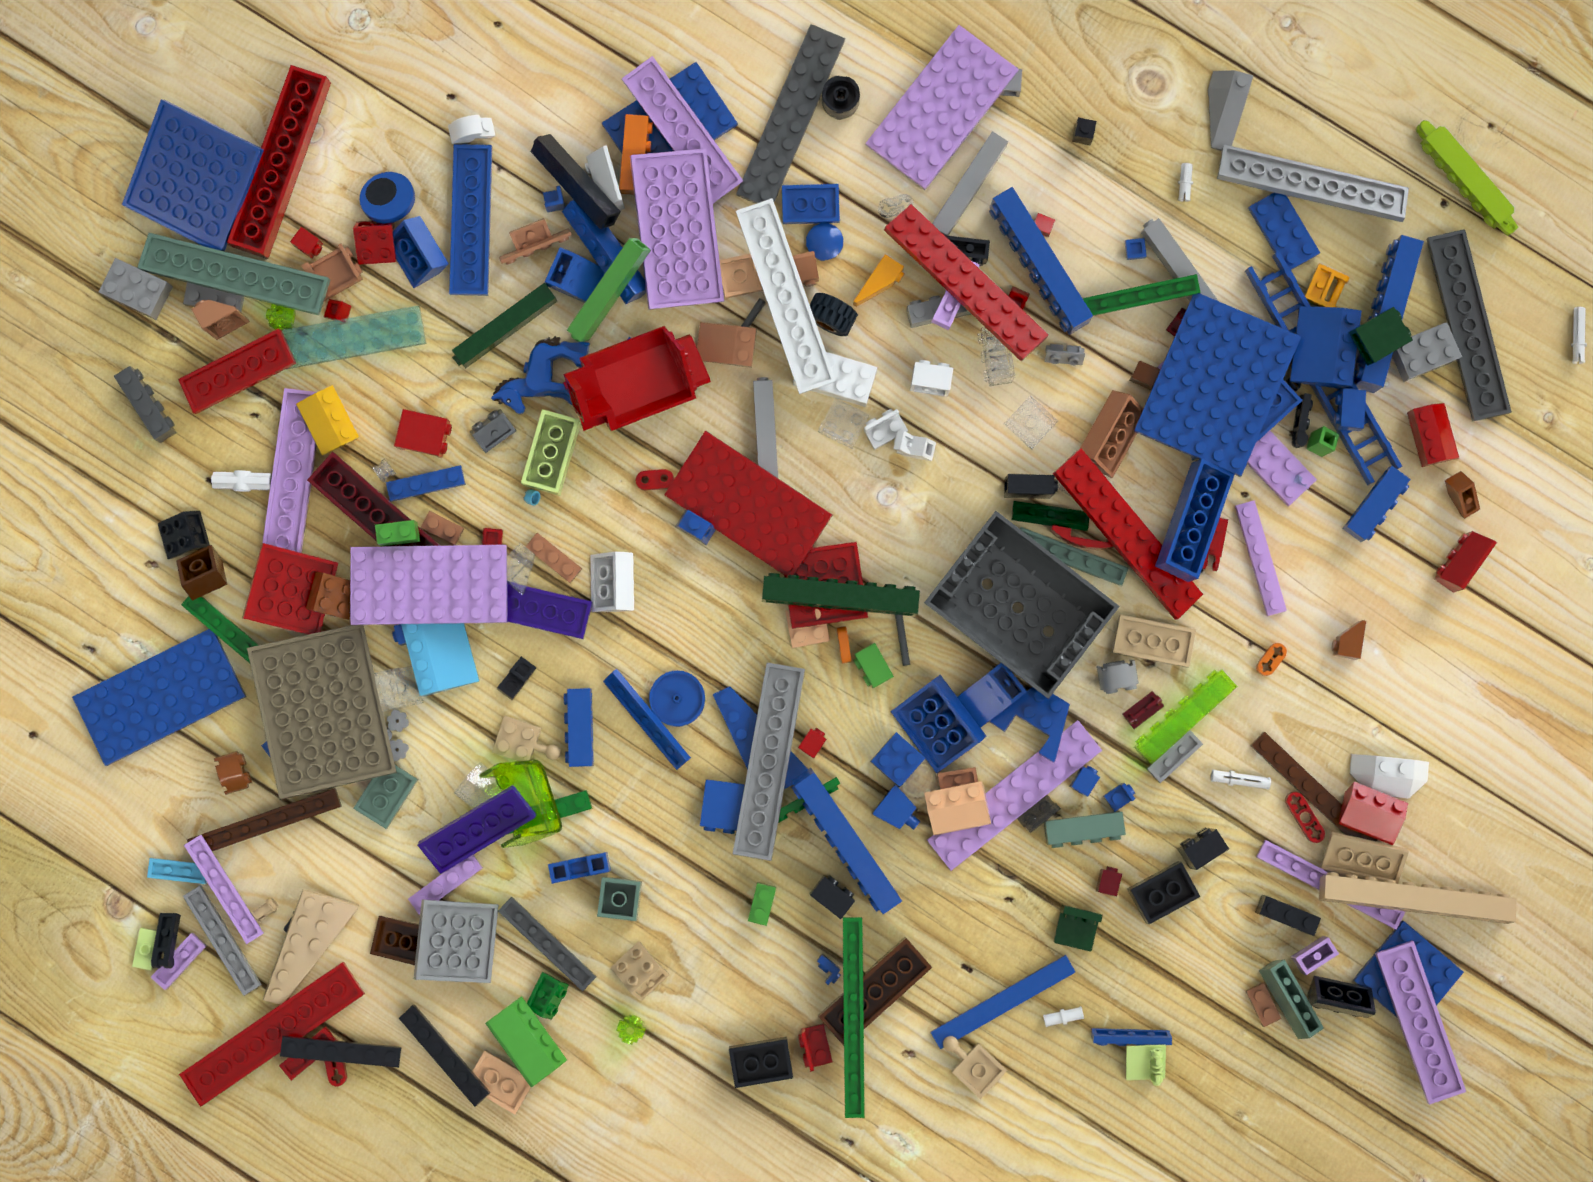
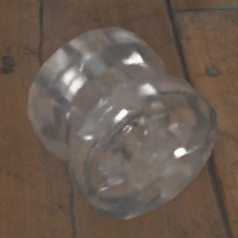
M385 459L381 460V464L372 467L383 483L387 481L389 476L396 474Z

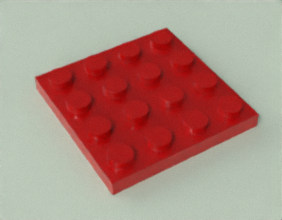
M857 542L812 548L795 575L803 580H807V577H818L819 581L824 582L829 578L838 579V583H845L846 580L858 581L857 585H863ZM788 605L792 629L868 618V613L861 611ZM815 609L821 612L818 620L816 619Z
M262 543L242 618L308 635L321 632L325 614L307 610L306 607L315 573L321 572L335 576L338 562Z

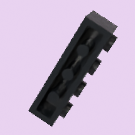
M945 235L971 261L979 264V266L987 263L990 240Z

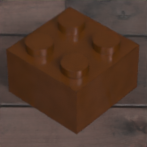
M212 545L176 560L181 586L192 601L228 585L222 559Z

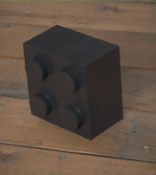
M1205 827L1196 833L1197 837L1194 839L1187 838L1180 843L1181 847L1177 849L1188 867L1198 870L1229 850V847L1217 829Z
M823 875L809 894L839 919H842L855 902L853 898L854 893L846 887L841 889L837 886L839 882L831 875L828 877Z

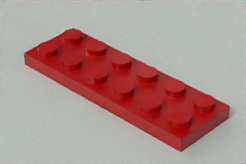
M278 328L178 380L192 412L198 414L295 365L296 362L282 330Z

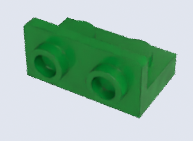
M542 972L527 1002L528 1006L538 1016L552 1020L558 1012L561 1000L567 994L569 984Z

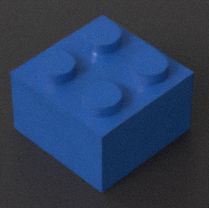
M896 732L870 762L898 787H901L924 761L925 757Z

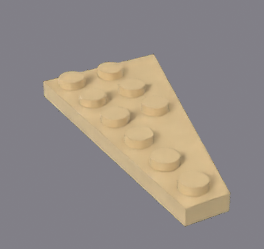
M302 889L263 1000L279 1005L285 1002L353 916L359 905Z

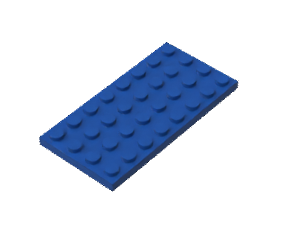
M208 629L72 698L104 765L109 766L247 696L218 636Z

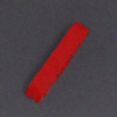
M1299 792L1289 793L1285 798V803L1306 838L1313 843L1323 841L1325 831L1303 795ZM1292 796L1299 798L1297 803L1300 807H1302L1303 805L1305 807L1304 809L1298 810L1297 813L1295 812V810L1298 809L1297 805L1290 803L1292 801ZM1303 812H1308L1310 815V820L1307 823H1303L1300 820V815ZM1313 822L1315 823V825H1312L1313 829L1315 831L1320 832L1318 834V839L1316 837H1311V835L1313 834L1311 828H1307V830L1305 828L1306 826H1310L1311 824H1313Z

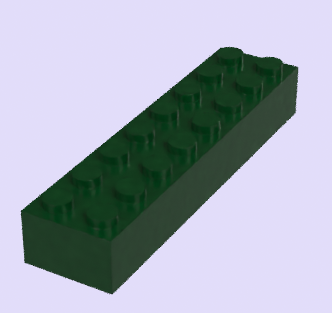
M768 573V576H764L762 602L916 616L919 608L920 590H916L914 586H904L903 589H898L893 584L877 587V583L873 582L857 585L858 581L846 580L845 583H838V579L829 578L824 582L819 581L818 577H807V580L799 579L797 575H788L787 578H782L780 574Z

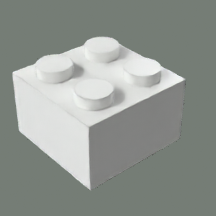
M927 360L915 362L910 391L948 397L953 368L949 367L950 365L946 363L933 365Z

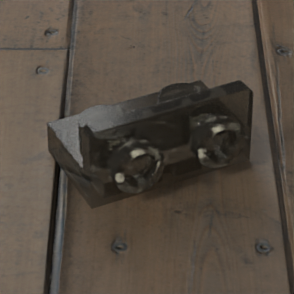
M1046 795L1017 819L1025 830L1031 833L1061 808Z

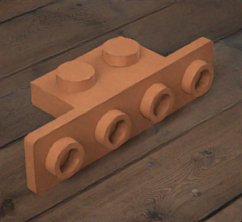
M544 218L513 230L509 234L516 250L500 256L501 264L506 263V265L511 264L520 256L528 257L534 254V251L537 249L545 250L551 247V244L554 242H565L572 235L571 231L568 228L551 235Z

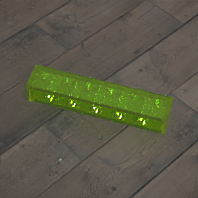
M1214 669L1206 676L1208 680L1204 684L1201 682L1192 689L1194 692L1189 697L1187 695L1178 702L1179 706L1175 710L1171 708L1164 714L1165 719L1161 723L1159 721L1154 723L1149 728L1151 730L1146 736L1143 734L1135 741L1137 744L1134 748L1148 764H1153L1238 687L1222 669L1218 671Z

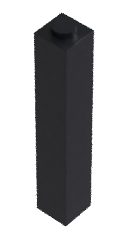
M551 134L537 137L533 142L534 144L530 152L600 229L613 226L621 211Z

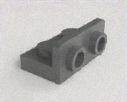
M501 409L489 413L486 420L475 423L470 431L485 453L516 432V429Z

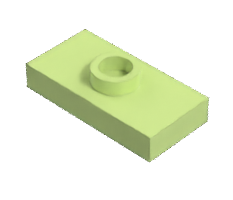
M140 928L132 967L153 970L151 959L157 930Z

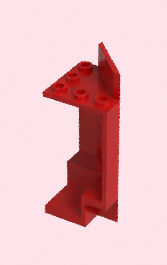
M665 326L580 357L582 367L563 374L565 382H563L564 387L569 392L570 401L576 414L578 413L583 431L606 423L610 431L624 427L696 399L695 391L697 387L711 382L692 336L689 334L675 339L673 332H669Z

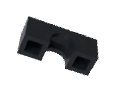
M1261 895L1255 911L1259 915L1315 936L1321 920L1318 916L1265 895Z

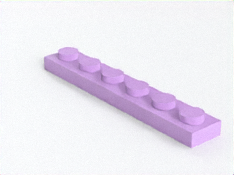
M1255 500L1236 505L1235 509L1266 615L1270 616L1285 612L1287 609Z
M202 834L186 843L184 847L245 943L248 944L264 934Z

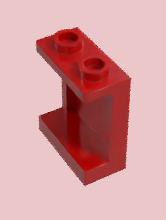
M403 409L394 447L400 450L406 449L442 458L443 454L447 452L448 443H446L447 435L450 436L452 425L447 418Z

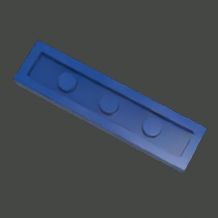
M461 465L386 482L391 502L466 485Z
M1091 1028L1093 1043L1101 1046L1107 1044H1116L1118 1046H1126L1127 1044H1135L1136 1046L1172 1045V1036L1169 1030Z

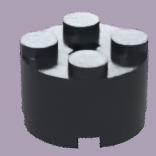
M834 76L825 83L822 91V106L825 112L837 120L848 118L856 112L860 101L858 84L847 76Z

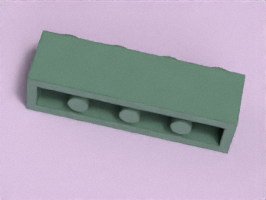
M1120 811L1043 821L1046 844L1052 845V848L1063 847V843L1071 842V846L1081 845L1083 840H1090V843L1102 842V838L1109 837L1110 841L1120 840L1122 835H1126L1123 812Z
M1285 959L1272 961L1259 970L1298 1039L1311 1038L1324 1029Z

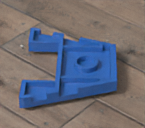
M1032 687L1018 700L995 716L990 723L1005 732L1015 716L1021 718L1049 736L1039 754L1055 763L1070 704L1054 694L1047 699Z

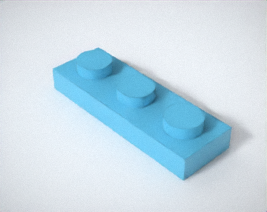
M157 858L149 859L147 878L207 884L204 876L193 862Z

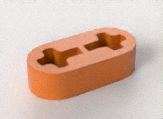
M846 626L837 627L842 664L850 663L852 661Z
M1281 643L1272 644L1256 665L1257 672L1262 676L1271 675L1287 654L1286 647ZM1280 647L1281 656L1277 655L1273 659L1272 656L1275 653L1273 648ZM1270 660L1271 663L1268 666L1270 671L1266 670L1263 672L1262 663L1266 664Z

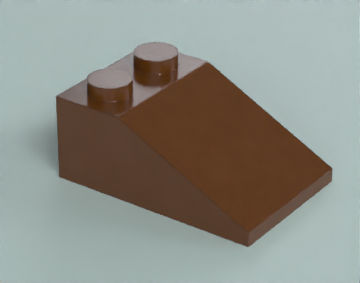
M379 916L370 954L415 965L419 924Z

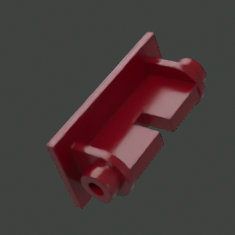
M1151 691L1122 715L1132 728L1135 729L1163 708L1164 705L1162 699Z

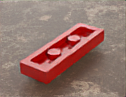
M324 1027L312 1037L314 1039L338 1041L327 1027ZM288 1057L279 1066L292 1081L316 1060Z

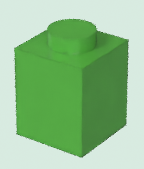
M1323 426L1311 432L1306 449L1323 457L1335 451L1339 434Z

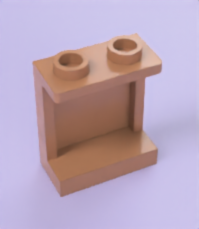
M342 243L338 245V249L311 264L306 262L301 265L304 272L330 279L324 301L363 280L360 275L363 273L358 263H353L351 258L354 255L349 247H344Z

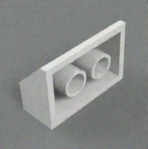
M606 145L586 156L588 163H585L587 174L592 175L595 184L619 210H623L625 207Z
M608 552L590 555L591 601L593 602L591 612L633 611V553Z

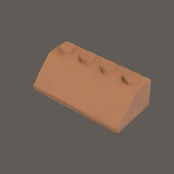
M1114 390L1109 395L1080 447L1098 469L1110 478L1114 477L1137 435L1134 429L1143 411L1141 405L1130 394Z

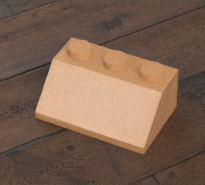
M982 781L924 793L934 835L991 824L985 788Z

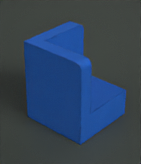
M560 185L556 186L557 190L543 193L547 213L565 208Z

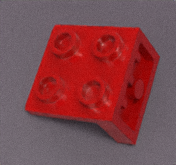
M358 221L355 223L353 232L359 265L396 262L393 239L394 222L384 224L374 221Z
M824 1023L802 1028L801 1034H798L800 1047L805 1048L806 1052L803 1054L805 1068L809 1067L810 1072H812L814 1067L833 1063Z

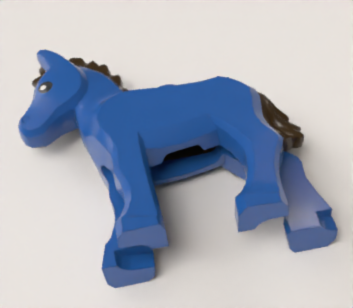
M556 336L552 339L548 337L539 340L531 351L529 362H525V378L517 377L503 380L499 383V386H496L491 399L498 401L499 405L504 403L517 414L525 412L522 397L550 396L564 399L572 405L569 392L565 389L564 384L552 382L553 361L565 358L572 361L576 367L581 368L579 358L588 355L590 343H570L567 341L560 343V337Z

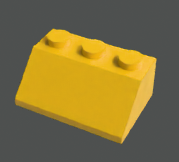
M333 385L296 403L322 456L359 438Z

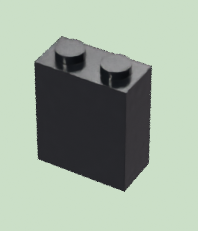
M1008 474L1004 479V498L1050 499L1058 490V480H1055L1054 475Z

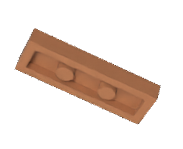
M536 533L525 546V548L570 584L582 570L579 565L539 533Z

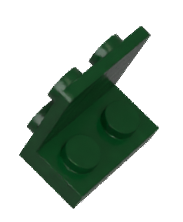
M1062 905L1054 943L1091 952L1098 922L1102 921L1103 915Z

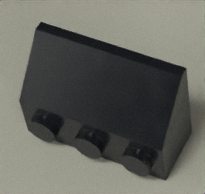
M1319 976L1313 977L1308 991V1001L1312 1007L1331 1010L1336 1013H1345L1355 1017L1369 1018L1375 1015L1376 1010L1372 988Z

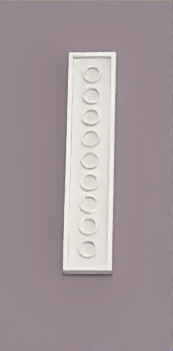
M771 198L737 210L736 214L799 394L836 382L773 199Z

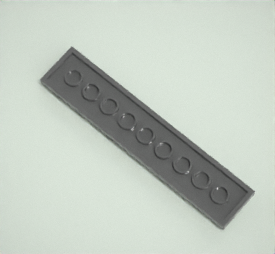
M810 24L736 196L755 204L771 198L775 203L820 100L823 87L828 81L844 45L845 38Z
M1463 229L1428 237L1426 240L1447 323L1462 355L1457 360L1472 422L1510 414L1512 411L1466 231Z

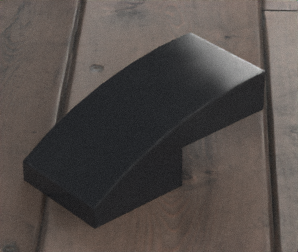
M521 656L510 669L508 675L499 684L497 690L510 700H513L532 676L536 667Z

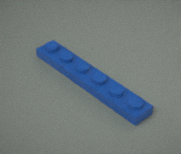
M618 669L614 670L603 682L674 768L678 770L691 757Z

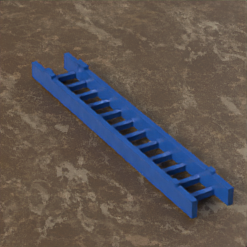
M1278 251L1272 258L1280 271L1272 272L1263 277L1261 281L1252 266L1247 268L1245 273L1275 325L1288 330L1282 318L1298 310L1300 306H1311L1299 287L1291 269L1288 268ZM1283 275L1289 287L1270 297L1265 284ZM1292 291L1298 304L1279 314L1273 301ZM1297 326L1288 331L1295 333ZM1354 381L1349 389H1358ZM1310 385L1367 486L1375 482L1367 467L1387 456L1391 465L1396 469L1403 467L1367 404L1365 405L1364 425L1368 423L1374 436L1355 446L1348 435L1352 431L1337 430V424H1334L1335 410L1329 400L1335 398L1336 394L1342 389L1326 396L1321 386ZM1377 440L1384 452L1364 463V459L1357 450Z

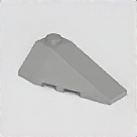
M1236 70L1213 71L1208 87L1211 148L1222 151L1224 145L1232 146L1253 75Z

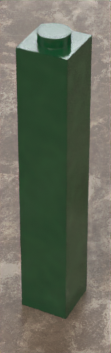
M543 283L452 349L455 354L452 358L458 366L463 365L466 369L558 302L547 285Z

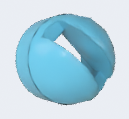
M527 490L525 497H523L524 501L532 506L537 505L540 500L539 491Z

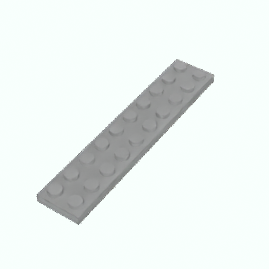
M1224 145L1222 148L1217 176L1219 180L1398 222H1403L1405 219L1408 187L1229 145Z
M773 663L766 664L733 855L772 861L805 673L803 668Z

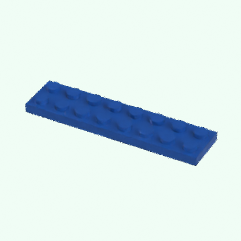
M454 144L450 295L488 296L492 145Z

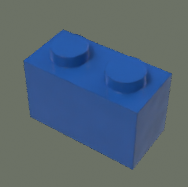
M1343 388L1336 394L1335 404L1338 405V411L1334 415V424H1337L1336 429L1361 431L1364 429L1366 390Z

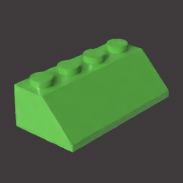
M522 996L485 1023L531 1088L567 1061Z

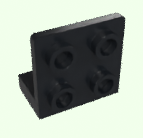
M200 510L181 512L158 523L167 559H173L191 550H200L210 545Z

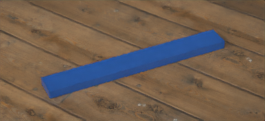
M1064 955L930 1032L939 1048L942 1049L944 1048L943 1041L946 1037L954 1036L957 1040L1074 974L1075 970L1068 957Z

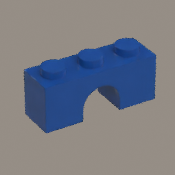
M608 852L548 864L552 884L611 871Z

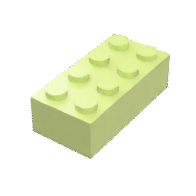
M542 409L521 480L523 486L558 496L561 495L581 426L579 419Z

